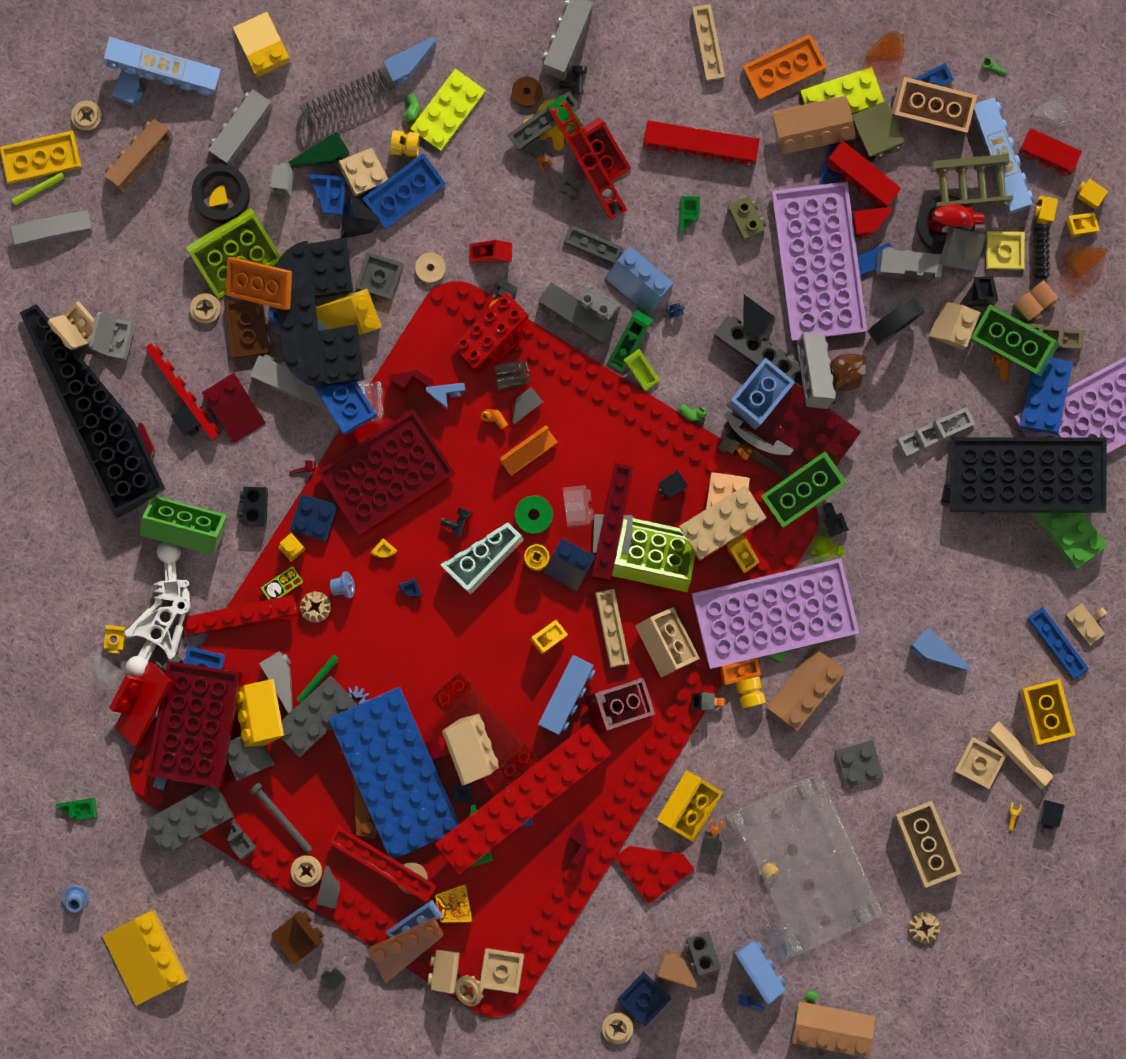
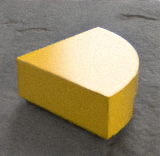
M225 185L217 187L212 192L209 199L210 208L229 204Z
M383 538L372 550L371 554L376 557L387 558L393 556L398 551Z

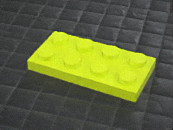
M872 67L800 91L804 105L846 95L851 114L884 102Z
M454 69L410 129L414 133H420L421 138L439 151H442L486 90L457 69Z

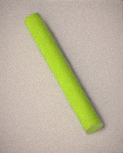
M60 172L13 198L12 201L16 206L62 181L65 177Z

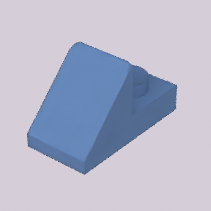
M464 383L426 387L427 394L447 410V395L455 398L461 397L462 393H466Z

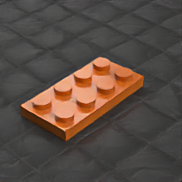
M809 34L743 65L742 68L758 101L826 70L827 66L812 35Z
M235 257L228 258L227 296L283 310L290 309L292 271Z

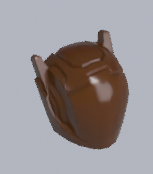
M843 354L833 359L830 364L833 386L843 391L859 388L862 376L865 375L866 370L865 356Z

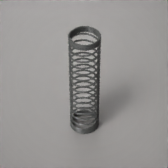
M384 66L380 69L378 68L379 77L376 74V72H372L374 80L372 79L370 74H367L368 82L363 76L361 77L363 85L358 79H356L357 87L352 81L350 82L352 91L349 88V86L345 84L347 94L345 93L342 87H339L341 96L338 93V91L334 89L336 100L331 92H328L330 101L328 100L325 94H323V99L325 105L327 106L328 102L334 114L337 115L336 109L333 108L331 105V103L333 104V98L340 112H343L341 106L337 103V95L339 96L346 110H348L347 104L344 103L345 101H343V93L346 96L351 107H354L351 99L348 98V89L357 105H359L358 99L355 98L356 96H354L355 88L361 100L364 102V98L362 94H360L361 92H359V84L363 89L365 95L367 96L368 100H370L367 90L365 91L366 86L364 81L366 82L374 97L376 95L373 89H371L372 87H370V79L373 82L378 93L381 95V91L378 88V85H376L377 81L375 76L379 80L385 92L387 90L384 84H382L383 81L381 74L387 82V85L390 90L395 88V85L387 67ZM317 97L320 108L322 109V103L328 116L331 118L330 111L327 110L321 98ZM312 99L314 110L316 111L317 107L323 119L326 120L325 114H322L317 103ZM306 102V105L305 103L300 105L309 127L315 125L310 109L320 123L319 116L315 114L309 102Z

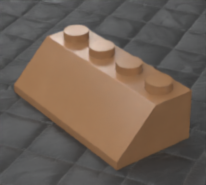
M846 95L772 112L777 146L781 155L856 138Z
M155 119L151 122L148 121L144 125L143 132L139 136L136 135L131 140L130 147L118 155V160L115 164H110L105 170L106 174L104 177L123 194L173 138L169 129Z
M814 648L766 708L797 732L846 671L832 659Z
M667 948V952L662 950L656 970L657 976L696 988L697 984L684 959L680 956L681 954Z
M798 1001L791 1040L794 1044L869 1058L873 1042L875 1016Z

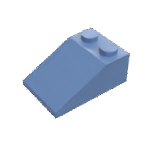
M765 358L726 406L756 430L795 381Z

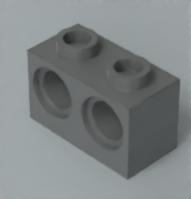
M709 931L686 938L687 942L684 945L687 954L691 953L694 960L690 962L693 973L697 972L701 976L721 969ZM697 939L704 941V947L701 950H696L693 946L694 941ZM702 958L710 960V966L706 969L701 968L699 965Z

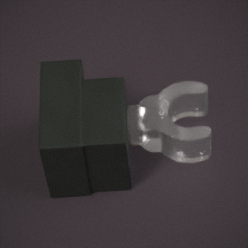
M347 956L342 958L341 964L337 968L335 967L331 972L326 970L321 975L334 989L346 978L342 973L354 966V963L348 967L344 965Z

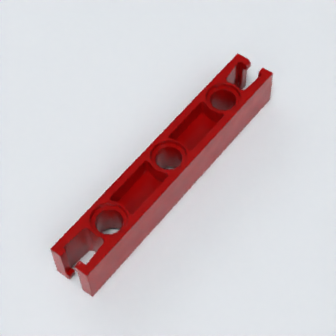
M564 101L559 105L561 108L564 107L566 109L568 118L561 121L556 114L559 112L558 109L552 108L549 112L605 213L612 220L616 217L615 213L610 211L609 203L616 200L620 206L621 214L628 210L568 102ZM570 122L573 123L574 130L566 132L565 126ZM587 156H592L593 162L590 165L584 164V159ZM605 189L611 190V195L608 198H603L602 196Z

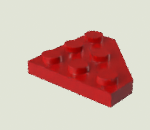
M628 846L614 857L647 904L695 870L685 855L680 853Z

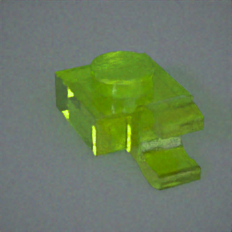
M815 535L810 554L829 559L830 553L844 556L845 547L832 545L833 539Z

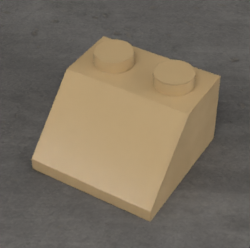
M943 301L929 337L965 350L981 312L964 305Z
M436 950V954H432L431 965L434 966L433 973H429L428 985H431V990L454 994L460 953Z

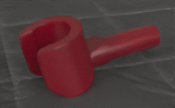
M307 460L305 461V467L289 471L290 475L301 472H313L316 469V462Z

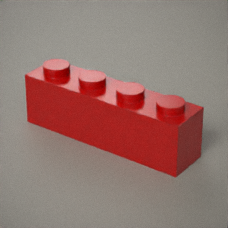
M844 141L839 143L825 161L832 171H838L843 175L842 178L846 182L854 184L860 194L870 197L872 203L878 208H886L902 189Z

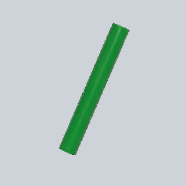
M333 655L299 695L297 698L299 702L305 700L339 661V658Z

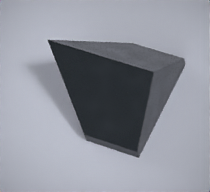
M353 194L344 206L341 238L372 233L381 220Z
M993 276L974 277V283L959 305L972 307L989 306L990 304L995 306L998 302V295Z
M744 294L742 330L758 340L775 319V316Z

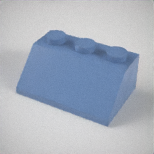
M630 246L605 277L609 283L648 315L673 287V282Z
M753 940L735 951L734 954L765 1003L769 1004L786 991L784 988L786 983L781 975L776 976L773 970L776 967L770 958L766 960L762 954L765 950L760 942L755 943Z

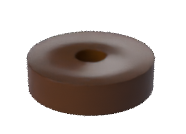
M521 77L512 87V97L519 106L532 107L540 101L542 87L533 77ZM525 89H529L531 93L529 95H525L523 91Z

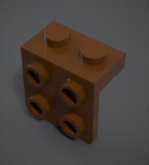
M301 910L271 935L293 964L299 962L324 942L322 931L318 927L314 928L310 923L312 921L311 917L306 911L303 913Z

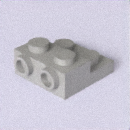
M585 285L577 297L580 300L579 304L588 310L592 308L596 311L595 315L602 320L606 318L608 320L611 319L614 313L621 307V305L591 285Z

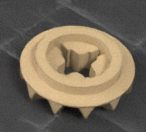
M81 101L74 106L71 119L73 124L80 130L90 131L93 128H97V125L101 122L102 113L94 102ZM82 110L86 113H92L90 114L91 122L87 119L82 120L84 117Z
M199 294L190 304V313L199 323L208 324L215 321L220 315V303L211 294ZM204 301L208 307L213 308L207 311V316H205L203 311L197 310L204 306Z
M313 591L303 597L300 611L305 619L310 622H320L328 617L331 603L326 595ZM310 600L316 604L322 602L318 607L320 614L315 610L308 612L312 607Z
M301 856L292 864L291 876L298 885L309 887L316 884L321 878L322 867L316 858ZM301 864L306 868L313 865L310 870L312 878L308 875L300 877L303 873Z
M921 912L914 915L910 920L909 933L919 943H930L940 933V924L934 915ZM922 920L926 925L933 926L927 929V936L924 934V931L916 930L922 926Z
M465 975L456 982V995L466 1006H475L484 997L482 995L483 988L479 985L480 981L475 980V976ZM469 987H472V993L466 994L469 990Z
M613 1013L604 1020L602 1032L610 1043L622 1044L632 1036L633 1024L625 1014ZM620 1021H622L621 1028L623 1029V1031H625V1033L617 1032V1034L613 1036L614 1028H612L610 1024L617 1025L618 1023H620Z

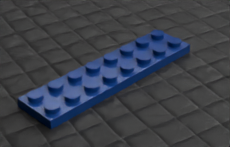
M276 308L268 314L280 332L278 310ZM318 322V324H319V331H320V330H323L322 326H321L320 323ZM357 382L326 387L313 386L344 436L377 417V413Z

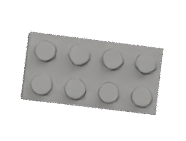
M566 0L563 7V17L560 16L556 24V35H551L549 51L544 52L541 60L544 73L565 81L593 14V3L587 0Z

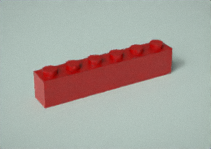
M647 120L643 146H646L651 151L664 149L669 154L683 152L687 157L701 155L706 160L719 158L724 163L737 161L740 162V165L750 167L752 164H756L760 139Z

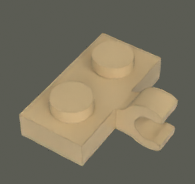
M1081 603L1066 614L1089 646L1105 634L1096 622L1107 614L1103 607L1091 615Z

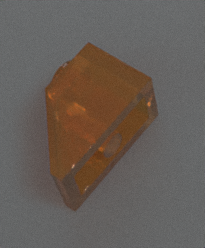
M890 31L888 34H884L866 53L865 61L903 60L904 34H899L898 31Z
M1079 247L1077 250L1072 248L1064 256L1066 259L1063 264L1079 279L1109 251L1107 248Z

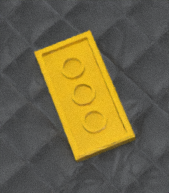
M73 130L0 147L7 184L82 168Z

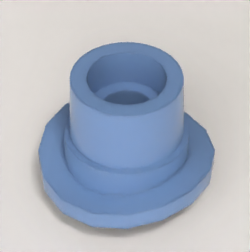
M343 572L340 578L330 581L331 592L334 596L343 594L346 598L353 597L355 584L348 572Z
M74 885L67 887L63 891L61 898L68 911L78 912L87 905L89 895L85 888Z

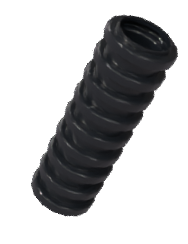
M1035 225L1033 227V236H1035L1033 238V242H1035L1033 244V248H1035L1033 250V254H1035L1033 256L1035 260L1033 262L1035 266L1033 268V271H1035L1033 277L1038 279L1050 277V273H1048L1050 271V267H1048L1050 265L1048 261L1050 259L1048 255L1050 253L1048 249L1050 247V244H1048L1050 238H1048L1050 227L1047 225Z

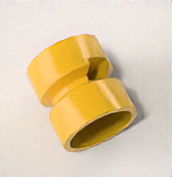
M393 130L390 154L401 156L405 153L407 157L417 158L420 133L409 132L405 134L404 131Z
M534 544L525 551V563L529 569L541 571L547 567L550 560L549 552L543 545Z
M760 677L736 682L737 691L742 694L739 698L742 709L766 703L764 692L760 691L762 687Z

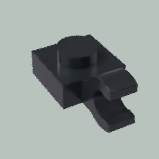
M832 502L823 505L828 516L823 521L830 538L848 531L849 529L842 512L836 514Z

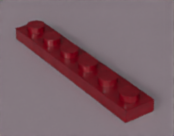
M614 464L592 577L611 580L633 466Z

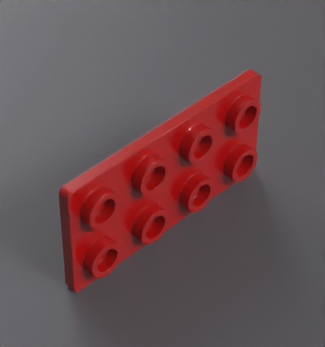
M505 292L457 340L453 347L475 370L488 357L498 363L524 337L517 328L529 317V314Z
M153 662L147 663L141 678L125 675L109 706V709L113 712L121 713L115 728L134 746H139L172 682Z

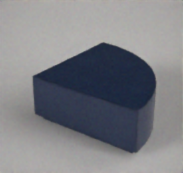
M416 578L398 585L399 589L409 597H423Z

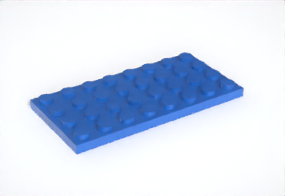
M400 687L328 718L389 857L396 859L436 841L460 824Z

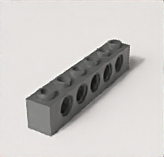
M727 315L714 333L716 339L756 367L764 360L763 355L770 353L773 356V361L771 362L776 367L781 364L788 366L789 371L785 374L793 381L795 376H802L798 361L794 360L792 362L787 358L788 355L781 349L777 351L771 347L773 344L767 339H754L742 330V322L735 316L729 317ZM739 331L742 334V338L735 340L732 337V333ZM754 342L757 344L758 349L751 351L748 349L747 344Z

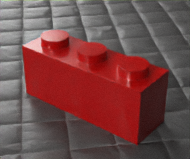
M1032 128L1028 130L1019 150L1022 153V157L1028 160H1038L1041 166L1046 168L1051 166L1057 169V173L1064 176L1073 173L1082 153L1081 150Z

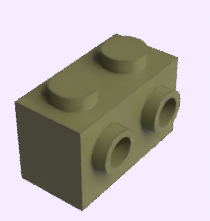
M747 196L728 205L727 209L743 242L765 232L764 227H766V223L762 216H758L756 211L758 206L754 199L751 200Z

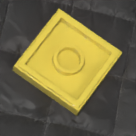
M986 231V270H1024L1025 232Z

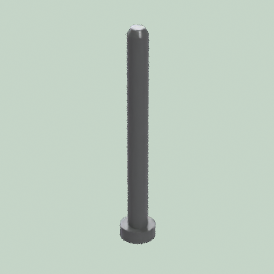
M260 783L255 785L249 791L251 795L255 793L304 851L309 853L312 850L310 844L260 789L262 785Z

